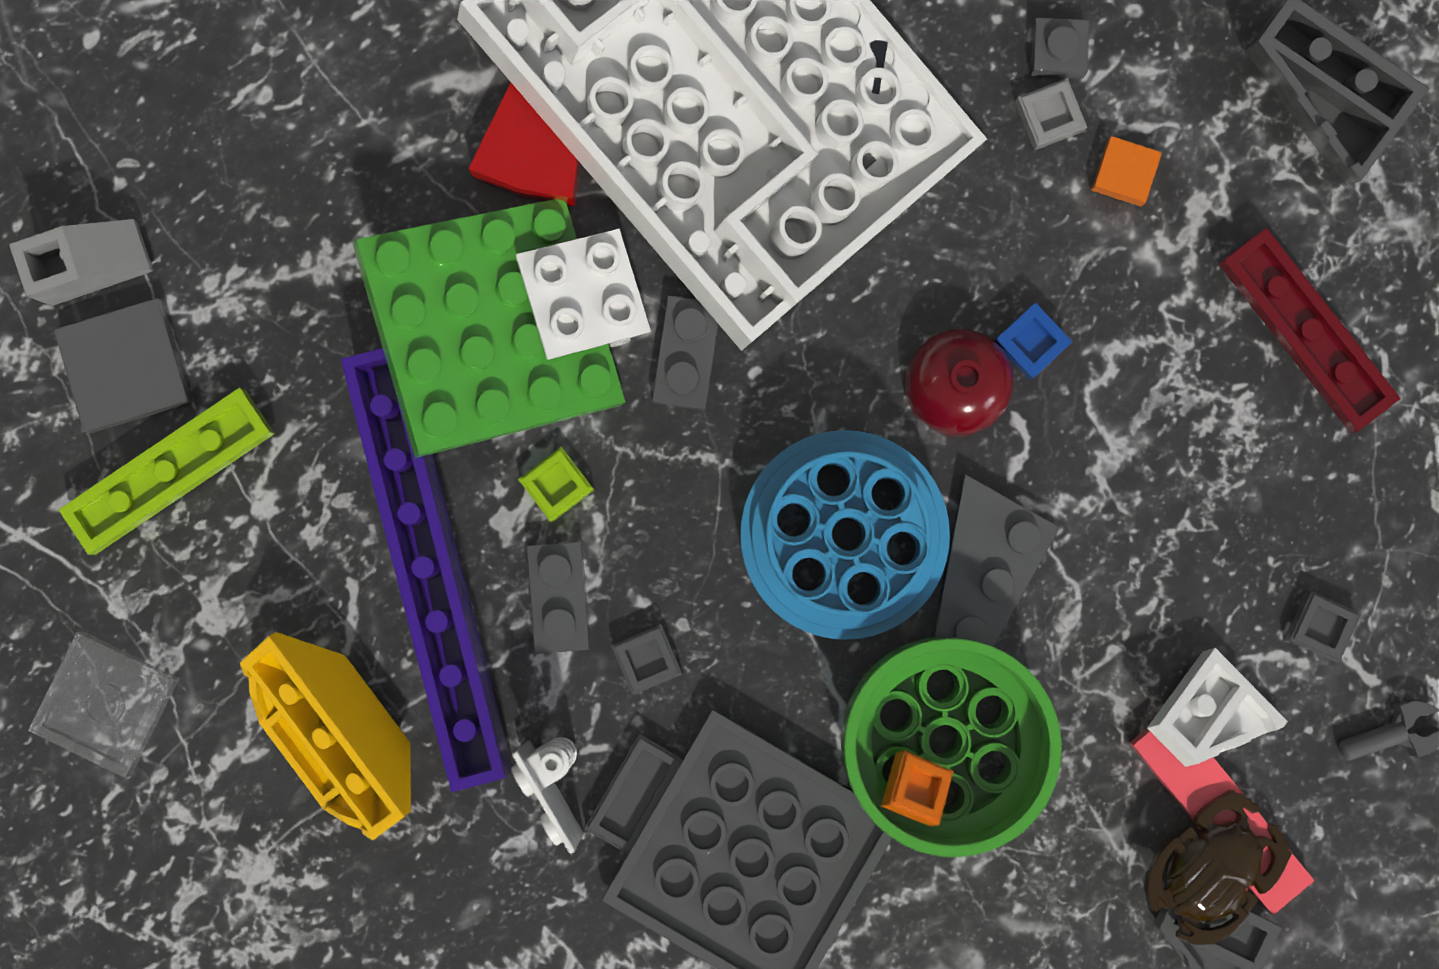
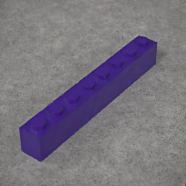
M383 348L342 358L341 363L450 790L455 792L504 779L512 772L511 767L513 765L433 454L418 458L414 456Z

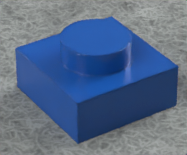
M1036 302L994 340L1006 352L1008 359L1029 381L1036 377L1073 342Z

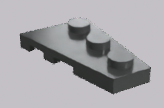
M965 474L962 475L955 523H953L950 538L951 546L945 578L942 581L932 637H959L994 647L1060 527Z

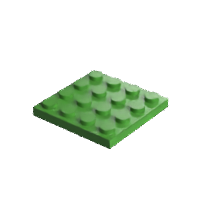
M553 199L359 238L354 242L353 248L415 458L599 412L625 403L608 344L547 360L515 257L519 253L577 239L565 201Z

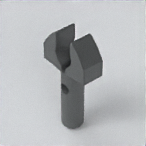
M1411 699L1392 703L1395 716L1390 724L1341 740L1339 742L1340 753L1346 760L1350 761L1398 744L1406 746L1411 756L1421 757L1433 753L1439 746V727L1423 731L1418 735L1409 732L1408 729L1414 726L1416 719L1420 716L1439 712V709L1430 704Z

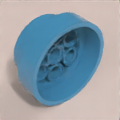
M849 430L819 433L804 438L780 452L763 469L754 482L743 509L740 526L743 562L754 588L766 604L782 619L805 632L820 637L844 640L861 639L886 632L900 625L917 612L929 599L943 574L950 541L949 519L942 494L928 470L907 450L886 438L871 433ZM835 465L844 471L847 477V486L841 495L828 496L819 489L817 474L822 467ZM879 479H889L899 487L900 501L891 511L880 509L872 500V488ZM785 505H798L808 515L807 529L799 536H788L778 527L777 515ZM842 518L854 520L862 531V539L859 545L850 551L840 549L832 539V529L835 523ZM897 532L908 534L915 543L913 558L903 565L894 563L887 553V543L890 537ZM809 557L818 561L822 566L823 579L818 587L806 591L801 590L795 585L792 571L799 560ZM866 572L875 579L877 591L870 602L860 605L854 603L849 598L847 584L856 573Z

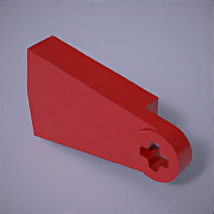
M510 82L468 168L472 177L523 198L539 201L557 199L565 201L568 206L576 207L581 163Z

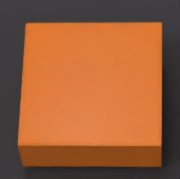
M1110 136L1106 141L1091 191L1142 207L1147 201L1162 152Z
M905 750L897 752L881 807L929 827L939 825L953 771Z

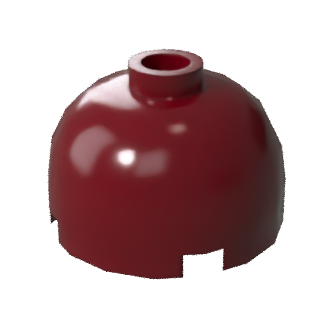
M948 329L929 337L913 354L904 374L905 397L912 413L929 428L945 436H969L990 427L1006 411L1013 393V368L1006 352L991 337L972 329Z

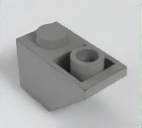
M134 219L61 226L9 244L26 296L50 306L153 272L138 223Z

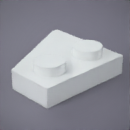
M1212 648L1201 653L1147 729L1187 767L1218 756L1223 751L1246 744L1251 739L1265 733L1283 728L1288 721L1216 648Z

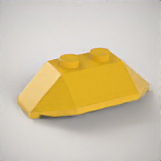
M275 632L268 636L240 662L244 676L249 678V693L259 724L323 810L347 825L361 829L362 834L371 840L376 839L411 812V743L345 655Z

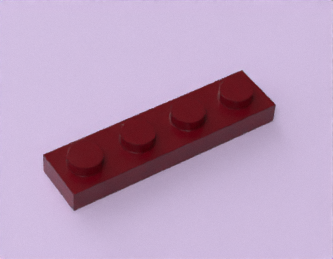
M1267 228L1257 233L1218 263L1350 433L1359 432L1401 399Z

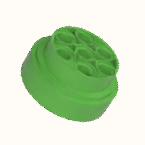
M959 637L926 638L908 643L888 653L873 665L860 680L852 693L843 718L841 730L842 761L849 784L859 803L874 823L891 838L909 848L930 855L942 857L973 856L991 851L1010 842L1024 832L1043 811L1054 790L1060 770L1062 747L1060 727L1053 705L1044 688L1034 675L1015 658L990 645ZM948 670L954 681L951 693L942 699L931 698L927 692L928 678L935 671ZM986 696H996L1001 703L999 718L991 724H980L976 717L977 704ZM893 699L903 700L908 707L906 721L897 728L883 726L880 720V712L884 704ZM942 725L952 726L956 733L954 746L945 753L932 752L929 745L932 731ZM905 750L953 771L951 781L956 782L958 786V797L952 805L943 808L939 825L929 827L881 807L888 782L883 777V765L888 758L894 756L897 752ZM990 751L1001 752L1004 766L1000 774L990 779L982 778L978 771L981 757Z

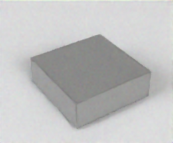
M1068 78L1019 96L1015 101L1034 151L1082 133L1087 128Z

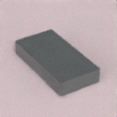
M639 733L584 829L628 854L683 761V757L646 735Z

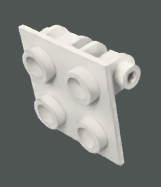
M620 229L515 255L547 360L610 344V347L620 346L630 342L632 337L651 332Z
M556 737L535 749L531 741L528 740L512 754L517 762L516 765L511 767L512 773L524 794L530 796L535 793L546 813L540 816V820L551 841L556 846L563 842L571 854L575 852L584 832L555 782L564 777L577 757L576 746L568 738Z

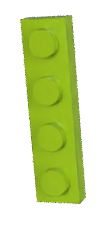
M239 387L58 510L87 554L96 555L275 433L248 392Z

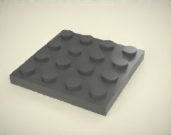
M712 708L632 849L605 892L602 901L717 969H817L892 838L868 816L852 789Z

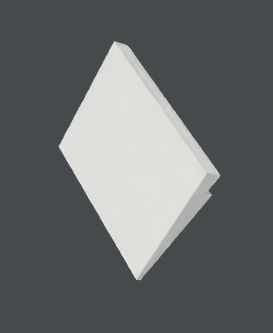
M463 0L460 2L457 20L741 351L987 140L871 0ZM872 41L888 42L884 68H875L876 59L869 45ZM874 78H882L879 94L872 93ZM870 153L876 161L865 170L862 161L863 155Z

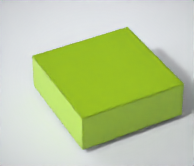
M562 447L558 448L518 479L550 522H554L595 490Z

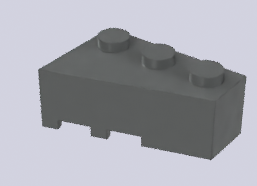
M1284 0L1280 3L1245 50L1251 61L1343 186L1362 181L1429 90L1427 86L1302 0Z

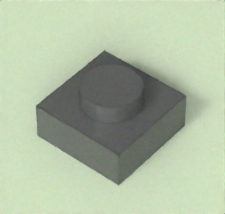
M1036 18L1032 24L1030 76L1083 79L1088 73L1089 20Z

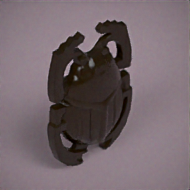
M1231 789L1211 800L1196 813L1192 821L1202 829L1198 834H1196L1192 827L1186 826L1176 836H1171L1155 854L1145 874L1144 890L1151 910L1159 911L1160 908H1172L1174 913L1179 915V929L1176 931V937L1189 944H1215L1237 930L1249 917L1248 912L1258 901V898L1249 892L1248 888L1254 885L1260 894L1268 892L1281 877L1292 855V852L1289 850V843L1285 841L1284 834L1279 831L1278 825L1268 824L1267 831L1271 835L1272 840L1265 836L1254 835L1249 828L1248 816L1244 809L1252 814L1259 812V805L1254 804L1251 798H1245L1243 794L1236 793ZM1226 809L1232 810L1238 815L1234 821H1228L1224 824L1215 825L1212 821L1216 814ZM1267 846L1271 852V863L1267 870L1261 874L1260 867L1264 854L1263 849ZM1172 851H1174L1175 854L1171 859L1167 872V888H1163L1162 875L1166 861ZM1232 914V918L1221 925L1211 928H1199V921H1215Z

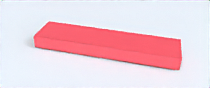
M1147 728L1129 742L1131 747L1191 820L1207 803L1230 789L1236 793L1243 794L1214 757L1199 764L1185 767ZM1226 809L1216 814L1212 821L1215 825L1224 824L1228 821H1234L1238 815L1234 811ZM1244 809L1248 816L1249 828L1254 835L1265 836L1272 840L1271 835L1267 831L1268 823L1260 813L1252 814ZM1267 846L1263 849L1264 854L1260 867L1261 874L1267 870L1271 863V852ZM1292 853L1281 877L1268 892L1260 894L1254 885L1248 889L1258 898L1264 909L1271 915H1274L1315 880Z

